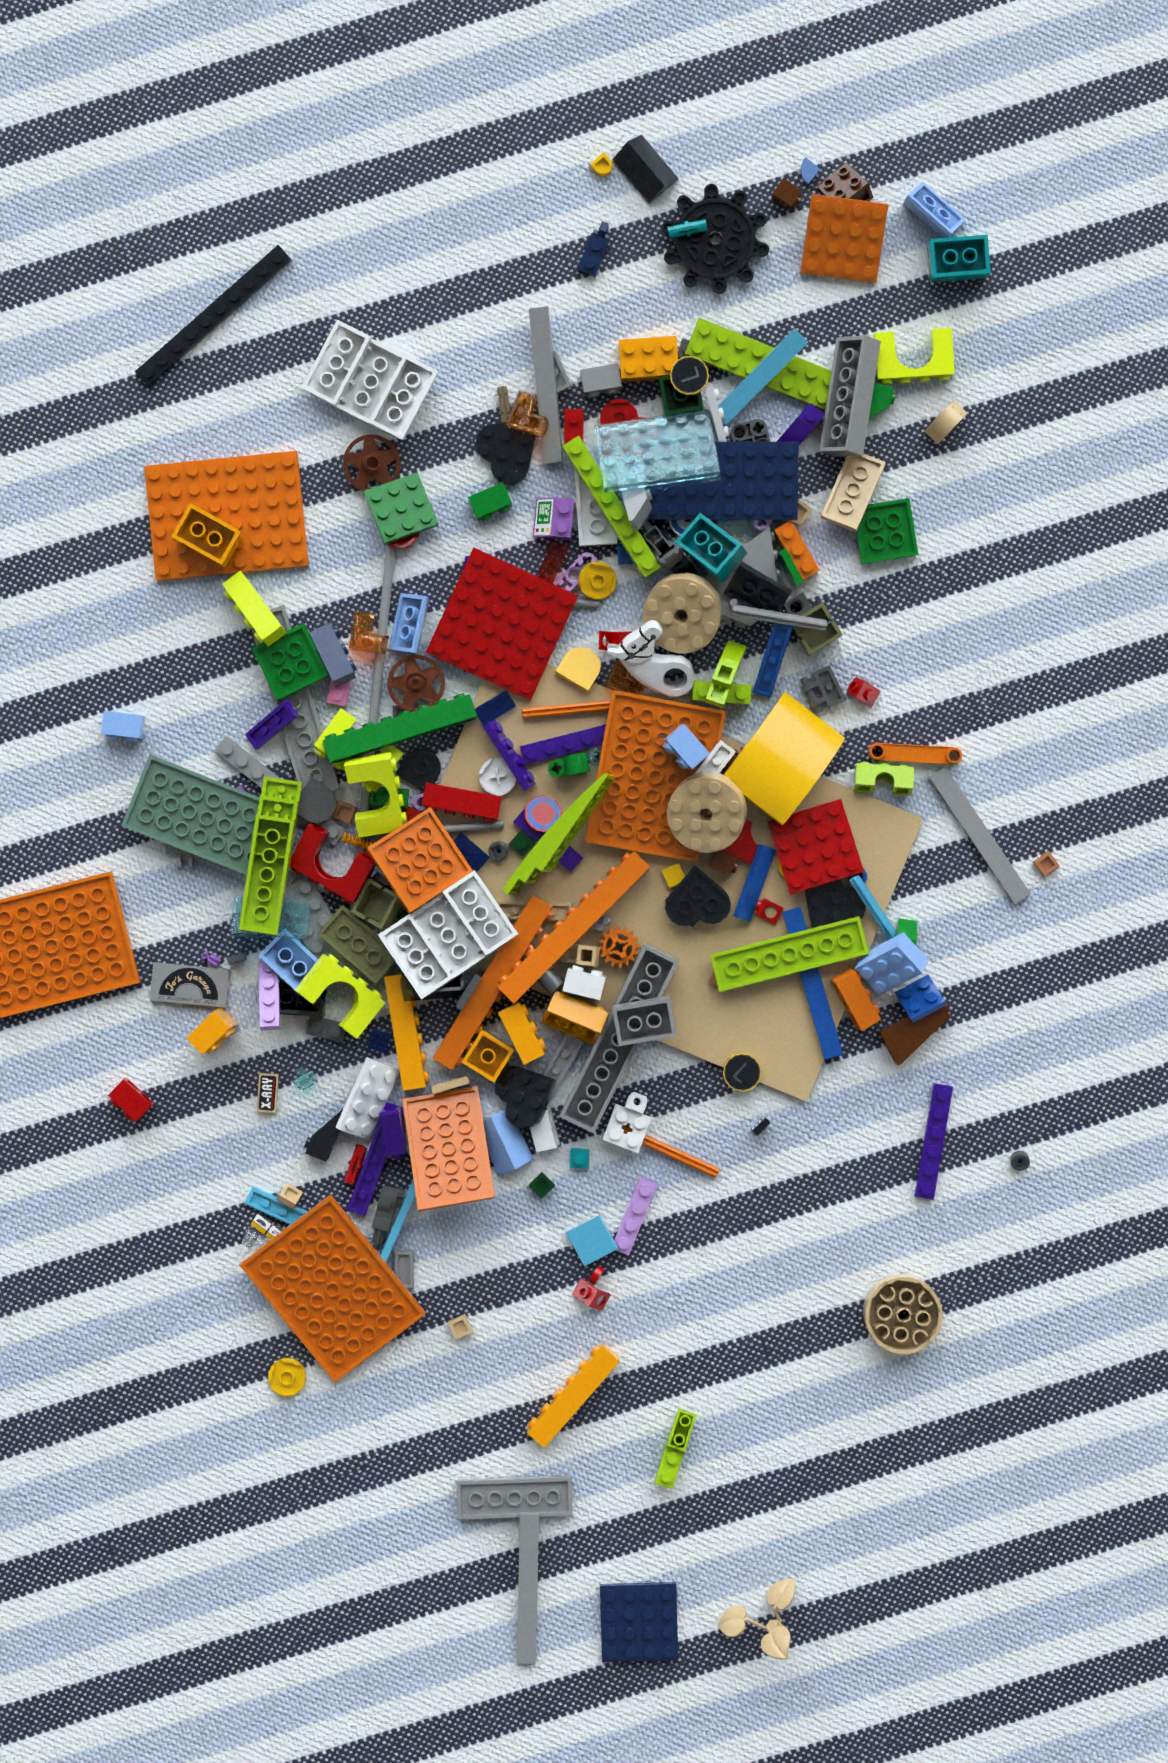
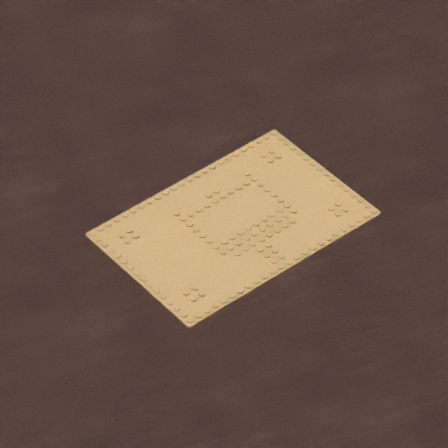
M547 664L531 701L483 679L473 703L477 718L465 723L440 785L489 794L481 787L479 781L480 769L488 760L502 758V756L483 728V725L494 719L496 722H499L503 727V733L506 738L512 741L515 752L522 757L520 746L605 725L608 711L524 719L522 717V709L608 701L611 699L612 690L593 683L589 692H586L555 674L557 667ZM721 736V740L733 750L736 749L738 753H740L741 747H745L742 743ZM602 745L524 765L533 774L536 785L524 791L517 781L514 788L508 794L502 795L498 820L494 819V821L503 820L504 828L448 833L471 869L476 871L495 901H529L534 893L547 902L573 903V906L577 908L581 904L579 900L586 893L590 895L595 890L593 886L600 879L604 881L608 877L606 873L614 865L618 867L622 863L620 859L627 852L630 854L633 852L631 850L584 842L588 824L587 819L569 845L583 857L572 872L558 862L552 872H542L535 883H525L518 895H508L502 891L515 870L537 844L535 841V844L524 856H521L513 849L509 843L522 830L513 821L532 798L540 795L550 796L555 799L560 805L563 814L596 781ZM587 754L590 772L564 777H553L549 774L548 766L552 761L562 759L568 755ZM561 766L557 767V771L562 769ZM820 776L793 813L838 799L842 800L862 866L867 873L865 885L885 913L921 826L922 818L864 793L853 792V789ZM745 798L747 804L746 819L753 822L751 827L753 840L757 845L762 844L776 850L767 821L773 820V818ZM437 809V812H434L443 826L486 822L482 821L480 816L470 819L463 817L464 813L456 812L454 816L444 814L445 810ZM708 809L707 815L712 814V812ZM496 841L505 842L509 848L508 856L500 861L492 859L489 855V846ZM635 851L650 866V869L606 912L607 917L611 919V923L608 926H604L605 931L599 932L595 929H589L575 944L603 946L599 939H605L603 933L609 934V928L616 931L617 926H619L620 930L627 927V933L633 931L632 937H638L635 944H640V947L635 948L636 951L640 952L645 942L678 958L679 963L662 997L670 995L677 1037L659 1039L658 1041L723 1068L727 1059L732 1055L738 1053L749 1054L760 1064V1083L801 1100H808L824 1062V1057L800 973L796 972L719 992L717 986L708 982L714 971L710 954L788 934L782 913L776 925L756 916L755 910L750 922L733 916L751 864L738 858L736 862L739 863L736 872H731L730 875H727L708 866L714 852H700L697 863ZM775 851L758 900L762 901L763 898H766L783 907V911L801 906L807 929H811L805 891L790 895L786 880L778 871L777 851ZM679 863L686 876L696 865L729 895L731 906L728 916L723 921L715 924L704 923L699 920L693 927L690 925L681 926L672 922L665 911L666 901L664 900L677 885L669 888L661 871ZM847 878L841 879L843 887L853 888ZM772 906L768 907L765 911L766 916L769 918L775 917L777 913L776 909ZM866 907L864 916L860 920L869 951L879 925ZM509 920V921H510V923L512 924V926H514V924H515V922H516L517 920ZM543 921L541 926L544 929L539 937L534 936L531 941L535 949L540 945L538 941L546 933L550 935L554 931L552 927L558 921ZM617 934L619 939H628L626 935ZM611 937L608 939L606 943V949L611 947ZM618 941L615 943L614 949L610 951L619 950V952H622V947L628 942L620 944ZM632 945L626 949L627 956L631 953ZM498 950L475 966L487 970ZM600 950L598 966L561 962V957L550 968H553L564 979L563 983L556 989L558 992L563 990L568 967L572 968L573 964L584 967L583 971L591 972V969L602 971V975L606 976L600 1000L566 993L572 998L585 1000L591 1006L602 1007L606 1012L610 1013L612 1005H614L635 961L630 959L628 960L629 965L627 966L624 962L621 968H619L618 963H615L614 967H612V961L605 963L607 957H601L600 954L603 953V950ZM524 952L523 956L521 957L522 960H525V959L527 958V957L525 956V954H526L525 952ZM634 954V955H633V957L635 958V960H636L638 954ZM609 955L614 959L621 960L620 955ZM860 956L818 967L836 1030L845 1007L830 979L848 968L855 970ZM539 981L531 987V989L550 997L554 994V992L550 994Z

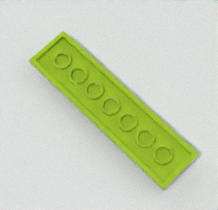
M698 318L684 355L697 357L706 364L745 379L774 347ZM794 356L765 387L808 405L812 403L816 408L826 411L832 371Z
M860 916L713 953L710 954V959L718 990L722 992L866 955L869 952Z

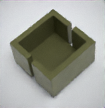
M823 602L801 615L829 620L832 617ZM834 620L830 623L827 622L825 631L796 626L792 628L796 638L801 637L802 640L799 643L808 657L843 635Z
M368 878L351 913L367 920V922L381 930H386L396 922L403 904L391 888Z

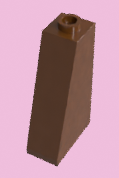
M948 1004L912 1023L907 1015L878 1030L897 1066L901 1065L950 1017L948 1012L951 1010Z

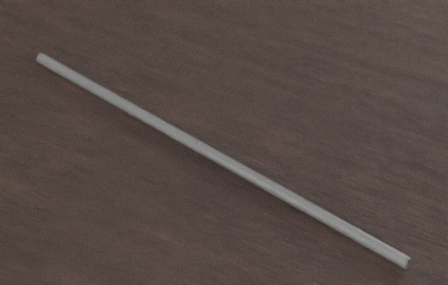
M386 545L368 722H373V724L378 723L396 551V549ZM375 751L367 753L365 756L375 755ZM363 787L361 789L359 812L369 811L370 792ZM357 845L355 848V857L358 853L362 851L365 852V848L363 849L362 846L359 848V846ZM352 902L350 903L349 911L352 910V908H353L355 902H354V903H352Z

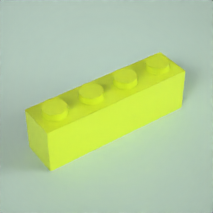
M241 570L222 584L226 589L224 594L230 601H235L236 605H234V608L240 615H245L246 619H244V622L250 629H255L256 633L254 635L260 643L264 641L269 647L287 633Z

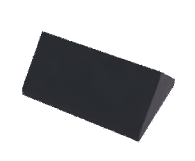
M643 135L627 141L612 159L649 204L679 180Z
M280 983V1014L313 1017L325 1016L327 987L315 1003L312 1004L294 991L287 983Z

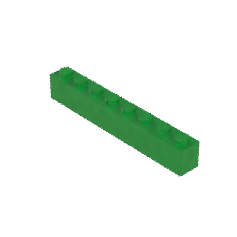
M464 693L458 694L450 701L442 699L435 702L436 705L428 707V705L418 707L417 711L410 713L407 710L399 713V716L395 718L391 716L380 719L381 722L373 724V722L365 723L362 725V728L357 730L349 728L344 730V734L336 736V733L327 735L325 740H322V745L328 763L332 765L345 761V759H351L476 720L477 714L470 694L465 696Z

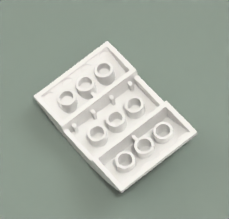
M337 320L301 388L355 419L403 440L439 371L406 354L403 355L372 339L367 334Z
M474 870L378 936L422 1000L481 962L517 936L518 933Z

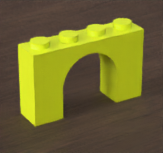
M952 328L932 329L930 332L931 359L927 365L917 369L908 368L899 362L895 352L894 331L878 332L873 335L874 339L881 341L875 375L876 382L890 385L892 381H900V384L911 383V380H919V382L924 383L937 378L938 381H948L955 374Z
M341 708L313 746L315 753L324 759L326 754L322 740H325V736L336 733V736L344 734L343 731L352 728L357 719ZM394 746L383 748L380 754L391 752L392 759L396 758L397 763L404 754ZM345 761L332 764L336 769L340 770L342 768L345 771ZM376 781L361 782L362 787L370 793L372 791L376 793L382 785Z
M391 752L345 759L344 766L348 784L376 781L384 785L390 795L388 802L383 807L355 813L358 838L391 833L407 822L406 812H402L401 806L404 805L403 795L398 793V788H401L399 776L395 777L394 771L397 770L396 758L392 759Z
M322 954L294 991L308 1002L314 1004L330 984L339 981L348 983L354 993V1002L349 1012L338 1025L351 1036L358 1039L386 1002L381 999L383 995L375 989L373 991L367 988L368 983L360 977L358 980L352 976L354 972L348 967L344 966L342 968L337 964L339 960L333 955L327 956Z

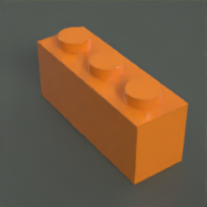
M791 520L774 530L778 543L782 550L785 548L788 550L803 581L820 571Z
M848 968L831 978L830 981L855 1028L863 1031L881 1020L879 1016L880 1010L875 1003H872L870 999L871 993L868 988L864 987L861 983L863 980L862 976L857 971Z

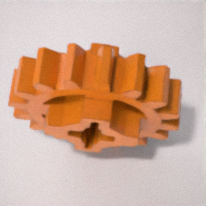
M617 926L616 931L609 928V934L603 933L605 939H599L603 943V946H599L600 950H603L600 956L607 957L605 963L612 961V967H614L615 963H618L619 968H621L624 962L628 966V960L635 961L633 955L639 954L635 950V948L640 947V944H635L638 937H632L633 931L627 933V927L620 930L619 926ZM617 934L626 935L628 939H619ZM611 937V947L606 949V943L608 939ZM619 941L620 944L628 942L622 947V952H619V950L610 951L614 949L616 942ZM632 945L631 953L627 956L626 949ZM609 955H620L621 960L614 959Z

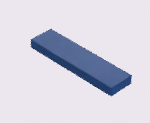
M773 624L752 693L771 698L793 626Z
M762 844L758 845L736 906L734 917L748 922L751 921L754 907L762 891L776 851L775 849Z

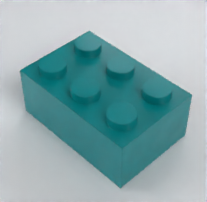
M988 234L930 239L927 243L930 283L988 278L991 273Z
M701 513L698 514L675 541L683 549L682 552L721 582L728 577L747 554L741 543Z

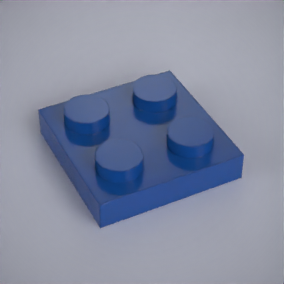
M929 974L895 992L896 997L912 1023L947 1005Z

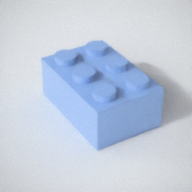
M685 724L679 725L662 740L665 743L663 745L664 749L669 754H674L677 757L675 761L682 769H693L710 754Z
M903 932L869 950V954L860 956L855 970L878 995H881L922 974L928 959Z

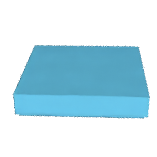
M600 1214L566 1232L584 1266L618 1249Z

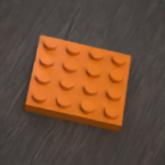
M811 194L800 273L877 283L889 204Z
M431 807L366 848L408 913L416 910L473 872Z

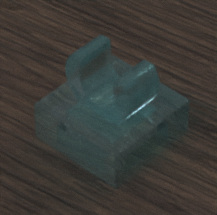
M303 1067L295 1070L299 1078L294 1080V1082L301 1091L319 1082L316 1075L311 1071L307 1073Z

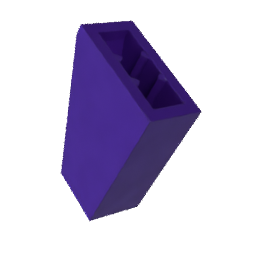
M402 1107L382 1109L379 1112L386 1154L387 1156H392V1159L403 1158V1154H406L408 1151Z

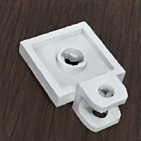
M633 1092L628 1096L624 1107L615 1104L602 1140L639 1153L652 1118L643 1114L647 1105V1097ZM635 1098L640 1100L639 1105L634 1104ZM629 1123L632 1132L624 1134V1130L621 1129L622 1125L626 1126Z

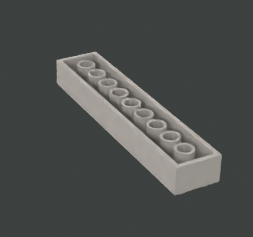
M644 942L614 1005L662 997L679 963V959ZM612 1009L559 1117L591 1133L595 1132L638 1043L624 1046L618 1045Z

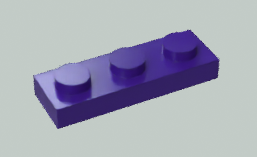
M288 700L284 701L245 735L255 750L260 749L295 720L298 714Z

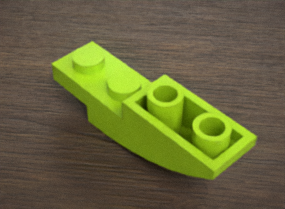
M728 640L712 678V683L705 700L706 703L724 708L747 646Z
M678 1409L659 1462L660 1465L655 1477V1484L673 1489L697 1416L696 1414Z

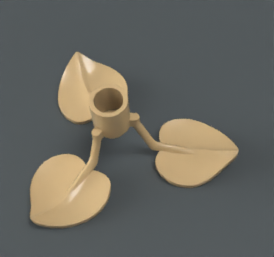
M789 1578L778 1581L767 1592V1602L774 1606L773 1611L777 1618L776 1620H770L767 1626H764L750 1618H745L747 1611L744 1607L733 1606L726 1610L720 1618L719 1629L728 1637H737L744 1631L745 1622L752 1623L769 1633L764 1635L761 1640L762 1650L773 1658L788 1659L791 1636L789 1630L781 1623L782 1619L778 1614L777 1608L785 1610L792 1603L795 1593L794 1579Z

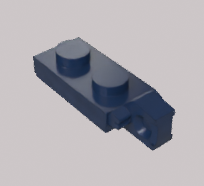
M602 221L599 230L594 229L593 233H591L577 271L596 277L609 244L610 235L606 234L609 228L608 223Z

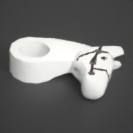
M650 620L640 628L627 635L619 645L608 643L607 653L619 658L626 670L649 689L664 695L678 697L686 694L692 688L694 669L690 660L682 655L654 653L655 643L662 634V627L657 621ZM673 668L681 669L686 673L684 679L676 683L667 681L664 675Z

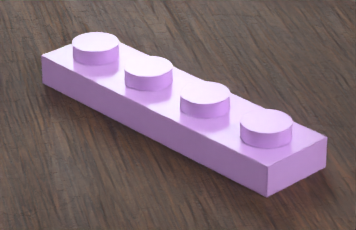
M259 961L261 1031L280 1029L279 975L264 961Z
M639 1177L614 1239L618 1246L616 1251L629 1256L657 1188V1183Z

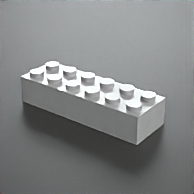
M866 335L837 337L819 452L834 457L863 456L881 341Z

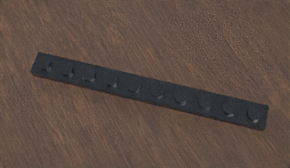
M277 245L141 365L135 373L150 387L291 262V258Z

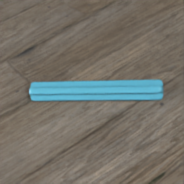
M858 874L852 876L849 880L887 939L890 940L897 935L896 930Z

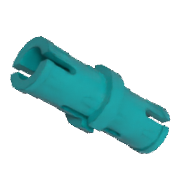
M703 219L689 223L684 221V224L667 226L669 239L685 235L690 237L694 233L706 232V220Z

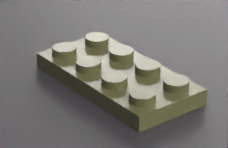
M344 905L336 911L317 933L375 984L395 962L379 936Z

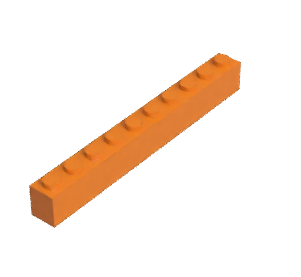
M635 851L631 854L627 852L620 859L622 863L618 867L614 865L606 873L608 877L604 881L600 879L593 886L595 890L590 895L586 893L579 900L581 904L577 908L573 906L566 913L568 917L563 922L559 920L552 927L554 931L550 935L546 933L538 941L540 945L536 949L532 947L525 954L527 958L522 963L518 961L511 968L513 972L509 976L505 974L497 982L499 984L497 989L513 1005L650 869V866Z
M533 893L513 926L518 935L499 948L480 982L434 1054V1060L451 1070L454 1066L459 1067L464 1059L461 1056L464 1050L469 1051L474 1042L471 1040L473 1035L480 1033L484 1026L481 1024L484 1017L487 1019L490 1017L494 1010L491 1008L494 1001L498 1003L503 995L497 989L499 986L497 982L505 974L509 976L513 972L511 968L518 961L521 963L524 961L521 959L524 952L527 953L533 947L532 939L534 936L539 937L544 929L541 926L543 921H548L554 912L551 910L552 904Z

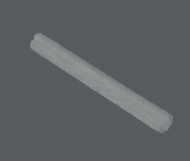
M733 605L731 614L736 617L825 631L827 627V620L740 605Z

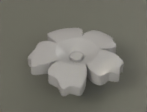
M605 913L590 929H595L599 932L605 931L604 926H608L611 923L610 917H607Z

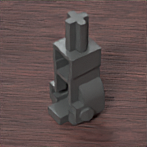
M647 520L640 528L644 533L642 536L652 549L655 550V557L660 567L670 570L683 559V549L679 544L666 540L656 525L652 526ZM667 546L671 548L664 556L660 553Z
M384 1185L381 1190L372 1228H375L371 1243H374V1245H382L386 1231L389 1232L398 1198L404 1197L405 1190L400 1187L393 1188Z

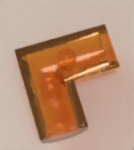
M519 390L505 424L506 427L539 437L545 436L549 425L548 418L532 413L537 402V395Z
M361 611L354 612L349 650L386 655L389 636L372 633L374 614Z
M616 658L604 687L610 690L643 695L646 686L635 678L630 677V673L626 670L620 659Z

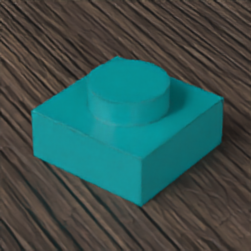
M571 1148L569 1168L589 1169L590 1149Z

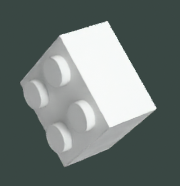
M574 964L572 968L568 967L562 991L600 1000L606 976L602 975L603 972L591 969V972L583 971L584 967Z

